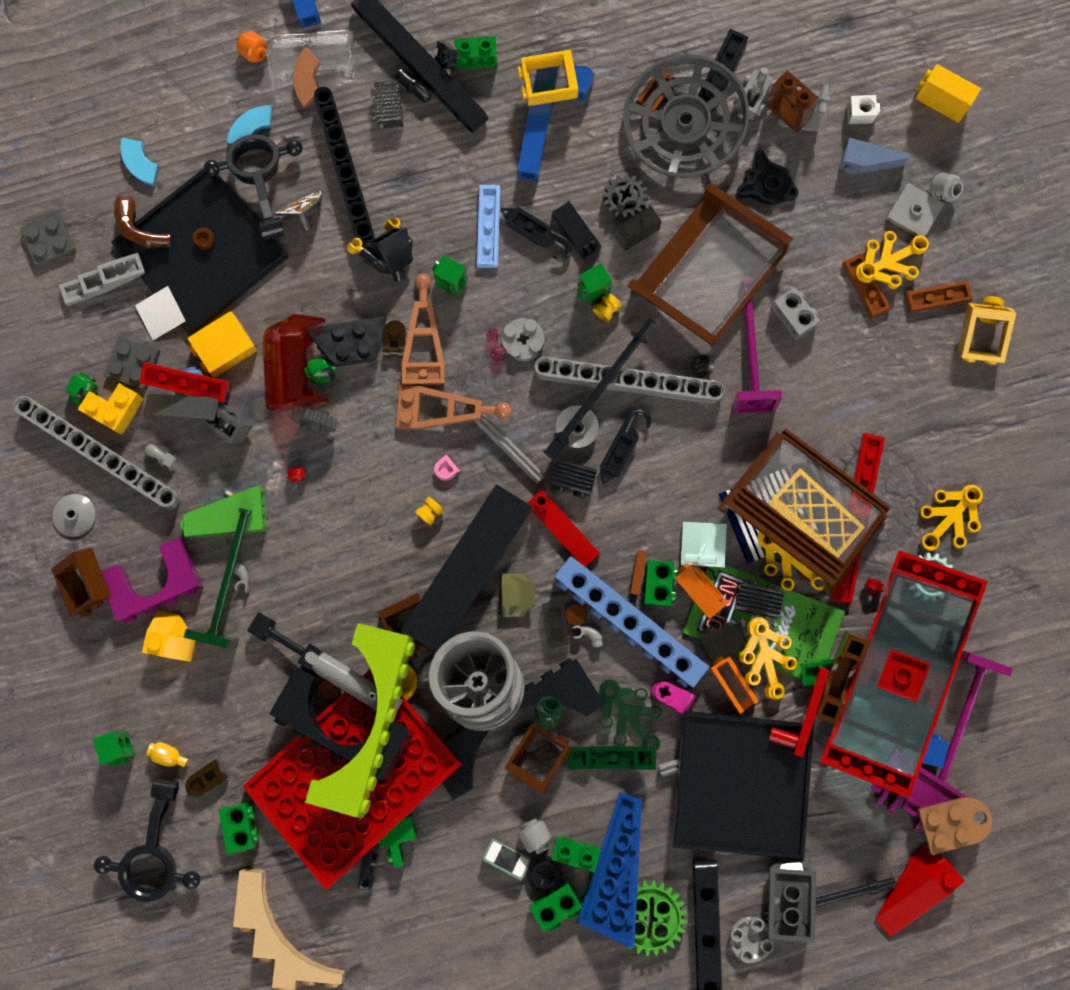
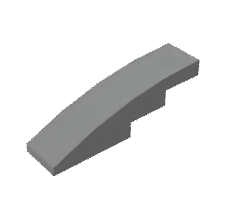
M135 253L98 265L96 270L77 275L78 279L60 284L59 288L65 305L70 306L128 283L145 274L139 254Z

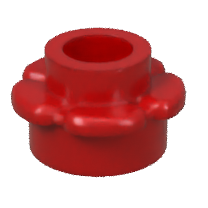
M304 467L288 469L286 479H290L291 483L304 481L303 477L307 473H305Z
M868 577L866 583H863L867 587L866 591L878 595L879 592L885 591L883 590L885 583Z

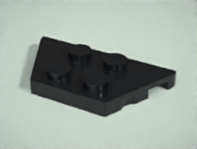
M387 317L305 328V334L307 337H311L316 343L318 350L327 357V360L333 367L376 361Z

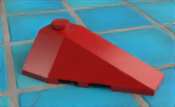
M927 843L910 857L907 862L908 865L896 881V886L891 894L887 896L875 917L890 937L948 897L965 882L940 853L934 855L929 853Z

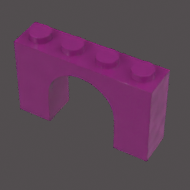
M176 538L158 546L168 570V579L164 588L154 596L142 597L134 591L126 570L122 565L117 564L102 571L111 594L108 602L117 622L132 623L138 619L137 616L143 613L145 615L158 611L157 607L164 604L165 606L173 605L178 602V598L182 596L191 597L199 593L198 589L203 588L183 539Z

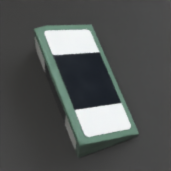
M492 838L482 858L484 862L520 881L523 880L532 861L528 856Z

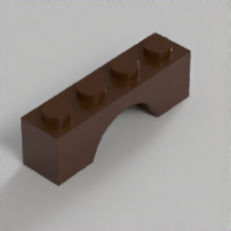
M845 630L829 669L815 717L837 725L845 706L846 694L852 677L858 666L863 662L871 643L866 637Z

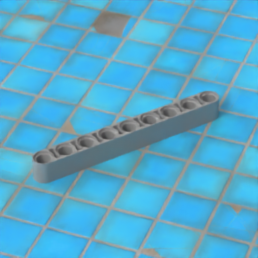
M541 357L535 362V375L544 381L596 388L602 380L603 374H606L612 366ZM545 364L550 367V370L542 373L538 368ZM564 367L571 370V373L567 376L559 372ZM621 368L606 387L607 390L706 404L718 403L725 392L723 384L718 381L629 368ZM585 370L590 371L592 377L585 379L581 376V372ZM624 377H632L634 383L632 385L625 384L623 381ZM651 379L655 382L656 386L649 388L644 382ZM672 382L676 385L677 389L670 391L666 388V384ZM690 385L695 386L698 393H689L687 387ZM711 388L716 389L719 392V396L712 397L708 390Z
M21 396L15 400L14 409L19 415L160 506L169 510L179 506L181 502L180 495L167 485L33 399ZM30 403V409L24 412L25 406ZM48 414V420L42 423L43 416ZM66 426L65 432L59 435L60 428ZM83 437V443L77 446V440ZM101 448V454L95 458V450ZM117 459H118V460H119V465H118V467L115 468V469H112V467H111L112 462H113L114 460H117ZM133 471H136V472H137L136 478H135L134 480L130 481V480H129V475H130V473L133 472ZM154 482V489L151 492H147V485ZM172 494V501L165 504V496Z

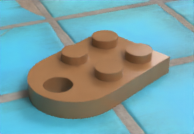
M962 797L917 809L931 855L979 843L989 835L992 828V816L987 806L971 797ZM982 811L985 819L982 823L976 824L974 822V815L976 812Z

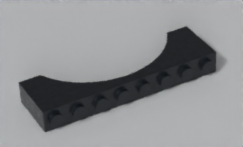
M568 658L559 664L561 669L553 672L551 669L541 675L542 681L534 684L532 681L525 685L524 697L519 709L539 704H555L569 707L587 716L605 703L578 660L572 661L571 658ZM466 728L459 732L456 729L446 735L448 740L444 744L462 763L443 782L453 801L473 788L475 758L482 741L490 730L477 731Z

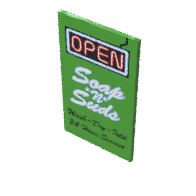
M725 565V568L707 567L705 575L724 596L722 599L731 601L710 619L694 602L687 623L683 628L684 634L740 655L750 638L747 630L749 622L756 617H760L768 622L770 630L780 636H788L792 641L790 648L781 649L777 647L775 642L767 639L770 648L784 656L794 657L797 660L796 668L788 670L784 669L782 664L772 659L774 669L802 679L800 663L829 658L845 611L792 590H784L779 585ZM745 580H752L758 582L757 586L766 588L767 584L780 587L779 591L785 592L780 618L774 619L734 610L739 583H744ZM785 639L782 641L783 646L785 645ZM758 643L753 651L755 658L759 651Z

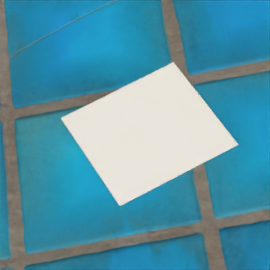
M168 286L135 305L152 340L185 322Z

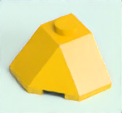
M157 611L147 629L142 653L192 662L196 641L183 638L185 629L188 628L181 615Z

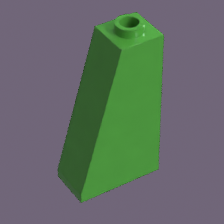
M255 486L183 514V521L180 522L181 533L189 539L235 535L240 516L239 508L252 511V515L248 517L244 534L267 532L264 489L261 486Z

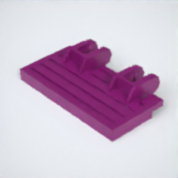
M893 750L885 765L910 775L914 762ZM920 767L910 798L896 793L887 807V812L893 814L902 799L905 798L901 808L917 818L913 829L918 832L922 829L917 809L967 796ZM872 784L870 788L879 793L875 804L881 806L889 795L890 790Z

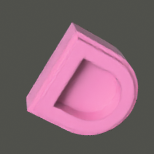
M447 455L442 457L434 466V473L441 481H449L460 472Z

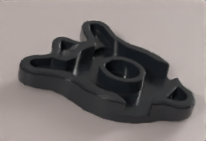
M758 150L755 152L754 161L757 169L748 168L745 171L746 182L737 188V196L740 198L752 197L766 205H778L785 201L795 200L799 191L789 176L790 172L783 166L771 162L764 151Z

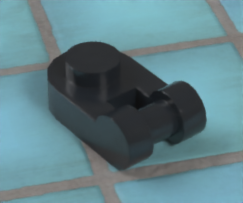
M438 40L436 46L438 52L434 59L443 68L453 70L457 64V50L450 43Z

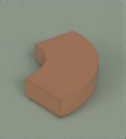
M307 47L302 50L296 61L293 76L296 95L301 104L306 108L315 100L314 92L317 89L316 73L321 65V62Z

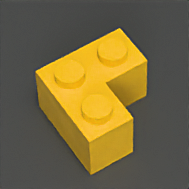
M119 383L108 401L89 391L78 410L123 435L143 403L144 398Z

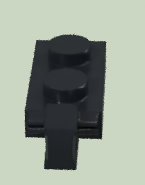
M376 845L362 859L357 888L372 889L375 877L371 869L376 868L378 854H374Z

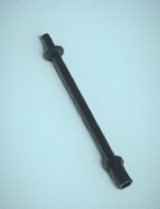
M649 317L638 332L631 331L630 334L633 337L631 342L564 430L554 434L555 438L546 450L543 451L550 459L555 460L565 445L568 446L571 433L640 343L647 344L644 337L656 323L652 318Z

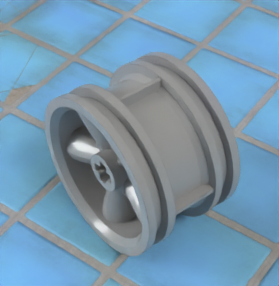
M466 632L456 635L439 648L430 665L429 683L434 697L454 721L467 729L485 731L497 728L509 721L522 703L525 692L523 674L508 648L493 635L484 632ZM490 656L485 670H476L472 658ZM507 667L505 683L497 684L495 675ZM457 669L467 676L464 685H450ZM479 682H480L481 684L483 683V685H482L481 687H480V686H477V684H478ZM493 695L496 697L491 702L486 703V700L490 699ZM467 696L473 700L471 708H462L454 705Z

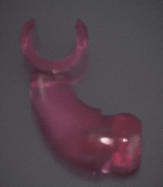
M496 328L489 329L486 334L487 344L491 350V357L494 362L505 360L503 355L507 353L506 348L498 347L499 331Z

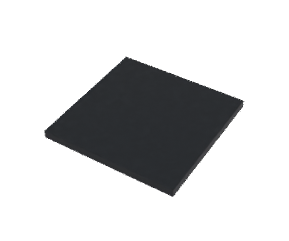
M204 169L134 223V227L141 231H150V233L170 234V247L154 246L145 248L125 239L121 234L111 241L123 257L135 253L139 254L145 274L140 277L154 294L167 286L169 287L185 319V322L180 325L189 336L199 331L289 258L274 239L264 241L259 221L219 174L210 177L204 172ZM198 228H208L214 234L215 243L210 249L201 250L194 244L192 237Z
M683 710L672 847L804 860L814 724L812 725L803 757L793 754V748L768 740L772 727L798 735L801 725L799 722Z

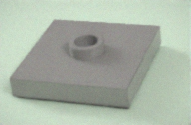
M908 183L886 220L914 236L921 235L925 237L945 203Z

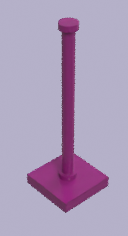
M745 279L740 282L743 294L753 280ZM751 298L744 307L751 391L737 392L732 404L733 414L776 412L782 400L781 390L760 391L753 301Z
M966 651L962 652L960 659L975 664L974 669H976V673L947 751L943 769L941 768L938 777L945 783L948 780L985 673L988 674L989 670L1011 677L1013 671L1011 667Z

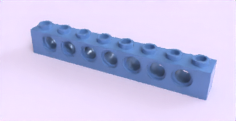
M572 556L554 576V579L557 580L555 584L563 591L567 589L574 594L572 597L581 605L586 603L591 607L589 611L595 617L606 619L608 621L606 625L616 633L621 631L626 635L624 637L625 641L633 647L636 644L643 649L641 653L649 660L656 659L660 663L658 667L668 675L672 672L677 676L676 681L684 688L688 686L694 688L708 670L709 666ZM581 577L584 580V586L582 588H575L572 585L573 578ZM593 590L599 591L601 600L598 602L591 601L589 593ZM609 604H615L618 607L617 615L611 616L607 613L606 608ZM626 618L634 619L636 623L634 629L628 630L624 627V620ZM644 631L650 632L653 636V640L649 644L641 640V634ZM661 645H666L670 649V654L666 658L659 655L658 650ZM679 659H683L687 663V668L683 672L676 668V662Z

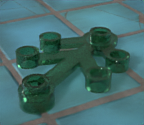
M614 680L602 682L599 687V695L605 704L603 716L600 719L601 727L605 729L612 727L613 719L611 718L613 703L619 709L617 731L613 738L615 745L620 747L627 743L625 731L626 722L628 721L642 738V746H648L647 742L653 739L655 741L654 747H656L657 751L660 747L659 738L649 734L634 714L647 715L657 719L662 714L661 708L656 705L646 707L626 704L620 697H635L638 701H644L648 697L647 690L644 688H620L619 684ZM608 686L614 688V693L612 695H608L606 693V688ZM639 690L645 692V697L642 699L637 697ZM652 708H657L659 710V714L657 716L651 715ZM604 718L610 719L611 723L609 726L602 724ZM619 735L624 737L622 744L616 742V738Z

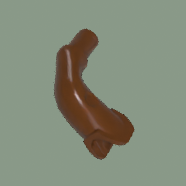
M129 195L117 196L114 203V217L117 228L125 239L145 248L154 246L170 247V234L150 233V231L136 229L133 224V218H136L134 199Z

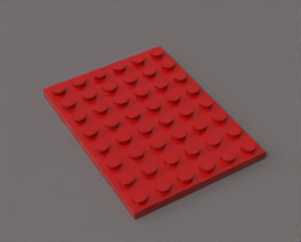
M369 669L363 676L375 683L371 669ZM344 692L317 717V720L325 734L335 742L342 745H356L366 742L369 738L377 711ZM402 694L400 698L404 701L397 711L394 721L412 730L414 734L389 779H380L379 782H376L375 789L370 792L368 799L370 800L369 810L367 814H364L363 818L353 817L305 803L311 780L326 778L350 762L344 757L340 760L329 754L331 750L325 746L321 749L311 743L312 739L306 735L304 738L297 735L242 786L325 890L332 887L462 765Z

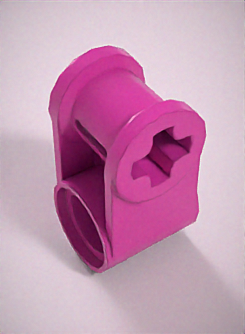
M658 681L651 689L652 695L656 700L666 704L669 708L682 715L683 710H690L696 698L692 693L668 682ZM665 687L667 695H661V692L658 691L659 688Z

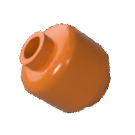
M248 31L238 37L237 51L251 63H257L266 57L268 50L267 42L257 33Z

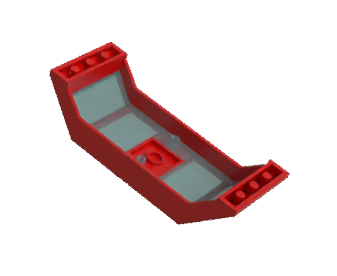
M900 550L898 551L882 601L868 636V640L871 643L863 662L855 671L846 695L845 706L827 742L820 763L910 798L985 592L987 580Z

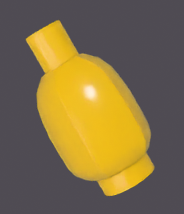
M161 742L151 743L146 753V756H149L152 762L166 767H173L176 764L186 767L188 762L187 758L180 756L176 748Z

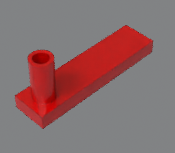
M143 362L139 384L196 397L215 398L219 400L218 402H225L226 396L231 391L229 381Z
M543 490L527 502L533 506L532 512L584 567L600 555L599 551Z
M818 667L798 735L772 727L768 740L793 748L794 755L803 757L829 674L828 669Z

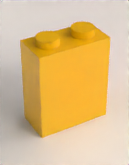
M936 64L932 71L928 69L916 89L919 93L915 99L959 123L973 104L981 88Z
M232 311L188 337L191 343L188 346L195 357L199 356L202 360L200 366L205 374L210 373L214 378L258 351Z

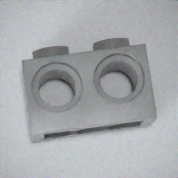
M794 287L776 299L771 308L793 338L797 340L815 328L820 320L817 311L814 308H810L807 304L805 295ZM786 301H793L795 308L788 307ZM798 318H805L808 321V325H802Z

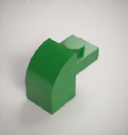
M413 815L405 817L380 841V848L390 846V849L387 850L389 863H393L394 868L404 866L405 864L401 843L418 837Z

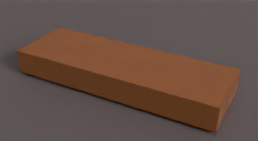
M861 253L844 261L842 265L870 319L889 311L891 307L877 280L864 283L857 278L856 268L865 261V257Z
M968 280L905 292L909 314L973 301Z

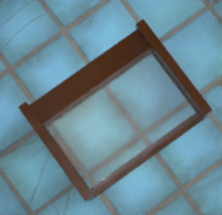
M709 183L705 188L704 199L638 281L632 279L628 287L632 292L643 297L713 348L787 254L793 237L712 183Z
M785 428L781 434L776 432L717 509L725 513L730 508L824 580L827 584L823 590L830 595L888 517L886 513L891 507Z

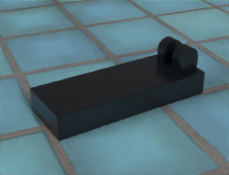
M570 201L552 212V216L583 259H586L587 256L596 250L601 249V244Z

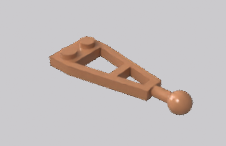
M420 274L415 279V286L419 289V301H414L402 359V386L445 385V362L432 302L427 301V290L432 282L431 278L426 274ZM420 310L428 311L431 327L416 328ZM415 336H433L438 362L409 363Z
M399 386L396 428L421 430L482 420L483 415H496L497 418L505 420L511 416L512 409L505 402L499 403L496 406H483L484 403L482 401L421 386ZM427 395L448 400L447 417L419 421L421 396ZM456 402L474 406L475 413L455 416Z

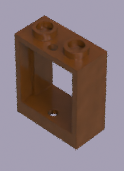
M787 70L772 85L767 108L794 132L798 133L812 119L819 97Z
M92 548L75 551L51 568L70 617L80 615V617L88 616L93 613V609L105 605L104 601L111 597ZM77 569L80 572V575L90 597L88 601L81 586V583L79 581V578L77 576Z
M418 593L378 611L387 631L394 632L389 618L418 605L421 600ZM422 644L416 646L412 656H409L408 662L418 658L417 653L423 650L428 653L432 650Z
M540 722L539 725L531 724L504 769L540 793L545 794L573 748L568 745L570 740L560 734L555 737L550 733L551 728ZM537 733L563 748V751L543 782L518 766Z

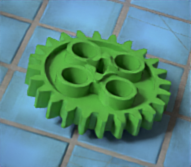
M644 879L642 886L639 887L638 885L637 900L643 899L646 901L644 909H636V923L640 922L644 925L642 932L635 933L637 954L642 949H645L646 956H649L650 950H653L656 956H658V949H662L664 953H667V945L675 948L672 941L674 939L681 941L678 932L685 933V929L681 927V924H686L687 920L681 918V916L687 914V911L680 909L684 902L683 900L676 901L679 894L674 893L671 895L673 888L669 886L665 890L664 882L662 881L659 886H656L654 879H652L650 885H647ZM654 897L652 913L656 919L651 920V937L647 938L648 921L645 916H649L650 898ZM663 901L667 902V911L663 913L658 912L657 905ZM658 925L666 926V932L662 936L655 934V928Z

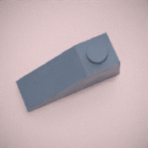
M849 138L844 147L839 169L844 170L848 174H862L900 167L906 164L910 154Z

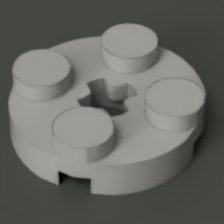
M519 318L513 320L504 328L502 335L504 351L518 361H529L536 358L544 345L542 328L533 319ZM520 335H524L525 337L529 338L528 340H526L525 345H522V342L517 341V339L520 338Z

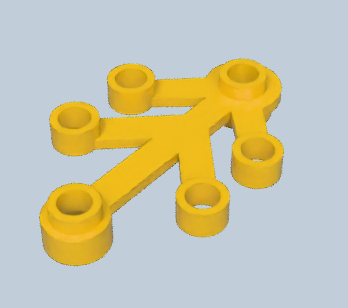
M887 231L882 237L884 245L880 261L874 264V256L879 249V243L876 240H869L865 245V251L867 252L865 261L856 268L857 278L864 283L877 280L887 283L890 289H897L902 283L898 275L890 276L879 272L882 269H888L904 274L907 280H914L919 274L918 268L896 262L913 253H924L929 246L927 238L918 235L914 237L908 247L891 255L892 246L897 236L893 231ZM886 236H890L892 241L888 240ZM869 245H873L875 249H871ZM909 271H912L914 276L910 275ZM891 280H895L897 284H893Z
M967 485L962 491L956 492L938 490L933 494V500L938 504L944 503L946 500H961L955 507H931L926 505L920 508L919 516L922 519H929L932 516H946L932 533L922 536L920 545L925 551H933L939 547V538L952 523H954L955 535L952 538L953 547L959 549L966 545L967 540L964 537L962 512L967 507L969 521L966 523V530L970 533L980 530L981 524L978 521L977 505L982 501L983 493L978 486ZM969 492L973 493V499L968 498ZM938 493L943 495V500L937 498ZM924 509L929 510V516L923 514ZM971 522L976 524L975 530L971 529ZM957 538L962 540L961 546L956 543ZM926 539L931 540L932 545L930 547L925 544Z
M759 532L757 540L766 553L767 564L764 568L766 575L774 576L778 572L779 567L775 563V550L781 555L783 580L781 586L784 590H792L795 586L792 565L811 580V585L814 589L823 590L827 584L824 580H822V585L816 584L815 580L821 579L773 541L766 542L765 535ZM768 566H773L775 571L770 572ZM785 580L791 581L792 585L787 586Z
M756 617L748 624L747 630L750 638L739 656L742 663H753L750 671L745 675V681L751 685L759 684L761 680L759 672L764 664L768 683L764 688L765 696L769 699L779 700L783 697L785 691L782 684L778 683L772 659L782 664V667L788 670L796 668L797 660L794 657L784 656L770 648L767 639L775 642L777 647L781 649L790 648L792 641L790 637L780 636L770 630L769 624L764 618ZM783 639H785V645H784V646L782 645ZM758 643L759 651L755 658L753 651ZM749 654V659L746 661L745 657ZM752 675L755 676L754 681H751Z

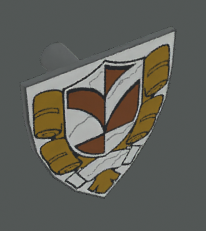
M322 191L300 198L274 214L297 215L303 230L308 231L311 229V225L307 217L318 211L316 204L322 197Z

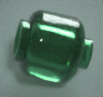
M549 696L539 699L533 711L534 723L544 730H552L558 727L564 714L562 703L558 699Z

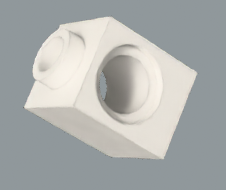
M876 95L851 96L846 105L848 124H872L880 113V104L876 102ZM860 107L867 109L868 112H863Z

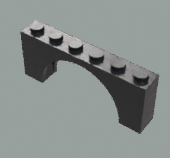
M295 667L269 714L275 717V723L283 727L289 725L294 728L292 731L294 734L302 738L305 735L311 738L313 745L321 749L324 746L331 750L329 754L340 760L344 757L351 761L366 742L356 745H342L325 734L315 714V694L321 679L302 668ZM396 721L389 725V740L387 745L383 746L381 753L383 755V762L381 767L377 768L375 774L378 782L380 779H389L414 734L412 730Z

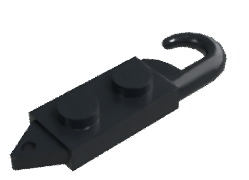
M518 206L516 208H500L507 227L541 248L549 247L555 241L565 247V253L560 256L553 255V259L562 261L571 255L572 244L569 239L553 230L551 226Z
M635 409L625 418L599 467L601 469L602 485L620 476L638 442V432L631 427L635 418L643 416L647 421L646 428H650L651 417L645 410Z

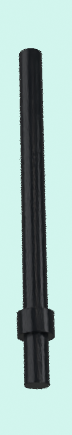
M894 877L880 881L875 879L867 881L865 885L816 897V907L868 893L874 895L880 893V890L895 887L896 881ZM768 910L763 912L766 921L768 920Z

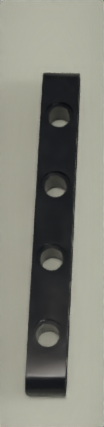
M693 860L697 990H704V986L708 982L715 984L714 990H722L717 860ZM704 888H710L712 891L708 899H703L700 896ZM705 935L713 936V942L710 945L702 944V939Z

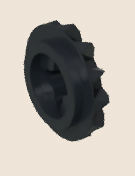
M540 856L532 860L527 869L528 883L537 892H552L559 887L562 881V868L558 861L551 860L550 856ZM546 865H548V873L554 876V878L546 877L542 884L541 875L535 871H543Z

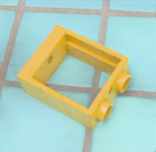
M571 50L521 58L518 74L519 79L524 80V86H521L523 99H527L528 106L578 98V84ZM563 66L567 88L532 94L528 71Z
M968 303L957 353L963 358L962 360L966 362L981 360L990 365H997V362L1005 363L1017 313L1008 307ZM977 317L1005 321L997 354L969 350Z

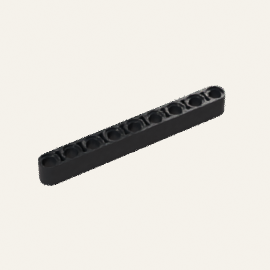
M354 0L351 3L357 15L471 133H474L488 121L489 118L485 111L378 0Z
M319 87L314 92V99L355 238L361 239L362 247L364 248L365 243L376 237L333 93L328 87ZM322 98H329L326 102H321ZM329 116L335 117L331 121L326 120ZM335 135H340V138L337 140L331 139ZM346 154L343 159H337L338 155ZM345 173H352L349 178H343ZM351 192L358 193L355 197H348ZM363 211L360 217L354 216L355 212ZM363 230L369 231L366 236H360L359 234Z

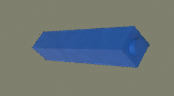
M560 66L538 69L532 94L556 90ZM553 102L529 107L517 175L520 179L538 182Z

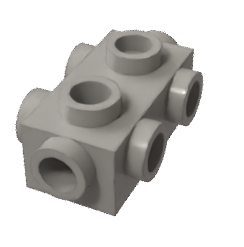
M761 68L760 71L755 69L751 76L747 75L742 85L745 88L744 90L750 105L749 119L751 120L754 119L755 115L760 116L765 106L762 104L764 98L769 99L773 77H770L767 68ZM737 94L733 102L736 105L734 111L737 112L739 118L743 119L742 106Z

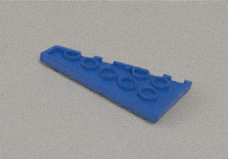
M619 792L601 847L596 870L593 872L577 923L629 948H634L642 800Z

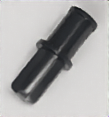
M400 69L396 73L395 80L401 83L409 94H414L423 103H427L431 99L432 94L420 84V80L414 79L404 69Z

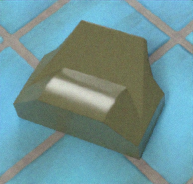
M524 573L502 574V617H525L526 612L535 607V582L527 579Z

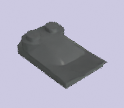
M778 858L776 863L770 868L768 939L815 943L816 871L811 869L805 860Z

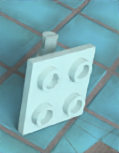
M683 522L681 565L696 563L694 566L725 568L727 524Z

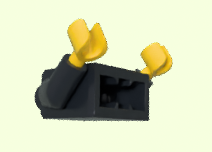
M393 218L391 221L387 220L384 223L386 232L365 243L364 248L359 238H354L352 243L347 245V250L350 253L359 252V256L379 273L392 274L394 282L406 279L403 268L413 261V240L408 235L407 228L399 227L400 220L398 218Z

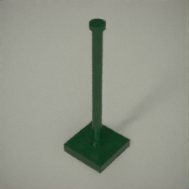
M239 508L240 516L210 629L207 628V631L185 629L183 638L223 648H237L239 639L220 635L221 631L218 630L248 517L252 515L251 510Z

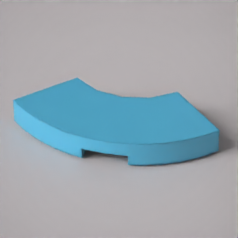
M272 106L256 107L242 114L229 131L227 145L231 146L234 141L243 136L256 134L262 129L271 128Z
M121 138V155L128 170L139 181L155 187L159 166L150 162L145 157L143 142Z

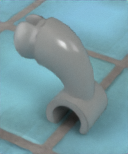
M148 444L144 449L147 456L161 460V463L168 467H172L176 462V457L167 452L165 454L153 444Z
M237 562L234 574L240 578V581L235 584V590L239 593L240 586L245 585V593L247 594L250 592L248 572L242 564Z
M577 625L572 627V629L578 628L581 630V635L574 636V639H580L583 635H586L591 640L593 648L602 647L603 637L598 630Z
M433 659L424 663L420 669V679L422 682L429 681V670Z

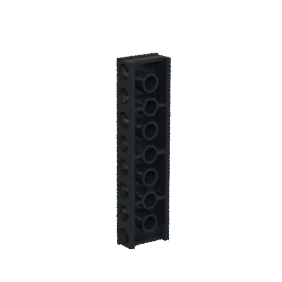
M496 484L401 629L402 633L413 638L436 654L439 648L452 637L530 515L533 506Z

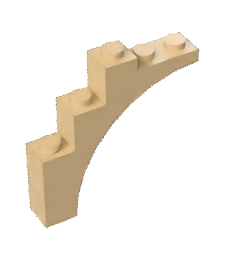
M248 868L240 870L233 927H239L241 932H253V929H255L252 957L259 958L260 962H272V959H275L272 988L295 990L299 985V981H302L303 985H315L316 982L324 983L325 987L331 988L338 987V984L341 985L345 980L344 970L329 968L310 960L297 951L282 934L275 923L269 907L266 891V870Z

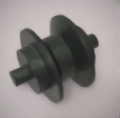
M705 354L697 356L691 363V370L695 372L698 378L709 376L715 367L714 363L710 361L709 356Z

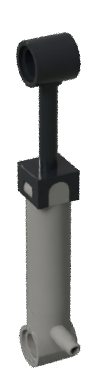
M260 612L257 613L246 631L264 642L269 637L301 656L297 663L315 672L377 711V690L374 682L310 643L306 648L302 647L276 631L275 626L277 622ZM401 698L398 701L396 700L394 707L396 713L404 701Z

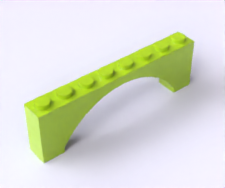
M357 623L351 645L357 647L363 654L374 677L377 690L375 723L365 745L347 765L326 778L311 780L305 803L357 818H363L364 814H367L370 807V800H368L370 792L375 789L377 782L375 774L377 768H380L383 762V755L381 754L383 746L387 745L390 736L388 732L389 725L393 723L396 716V710L394 709L396 700L398 701L402 694V687H400L402 679L406 678L408 673V658L414 652L415 643H413V638Z

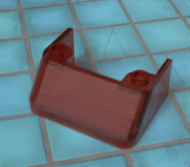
M293 314L267 327L264 331L265 401L269 411H292L294 407H319L329 403V398L319 397L314 388H308V379L305 373V367H307L306 348L314 343L311 337H307L305 334V328L325 323V318Z

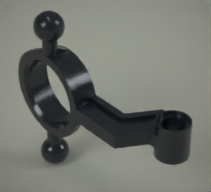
M246 135L231 144L225 161L208 160L204 163V172L210 177L217 176L221 170L228 169L241 182L255 185L265 221L259 222L264 241L285 236L280 217L274 218L264 182H267L276 174L279 159L282 155L289 154L296 157L302 153L303 147L298 140H290L286 146L277 148L275 142L264 135ZM263 149L272 155L269 164L257 172H245L236 166L238 158L249 150Z
M162 778L154 779L151 787V798H156V801L149 815L145 845L137 846L128 851L120 863L112 862L107 856H100L94 861V870L98 874H106L109 871L118 872V879L122 889L126 894L138 901L150 902L160 899L170 890L174 882L183 883L187 889H195L201 882V877L196 871H188L185 874L177 873L172 855L167 849L159 846L162 822L169 808L170 801L174 802L176 800L179 790L178 781ZM148 853L161 859L167 872L165 883L161 887L145 889L135 883L130 873V865L135 856Z

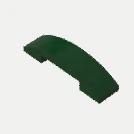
M654 746L572 747L573 749L568 756L569 770H657L656 747Z

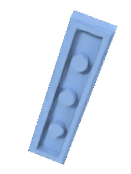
M479 185L477 268H498L500 185Z

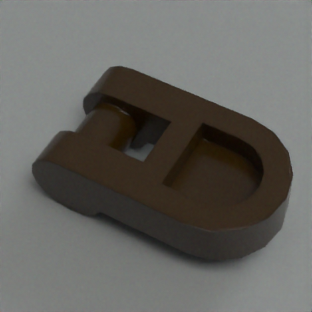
M393 320L388 322L384 329L383 358H390V356L403 358L406 344V329L402 322ZM391 343H399L398 347H391Z
M217 759L187 779L185 788L189 795L193 797L202 796L228 779L226 773H222L218 767L220 764ZM210 771L215 777L211 781L206 776Z

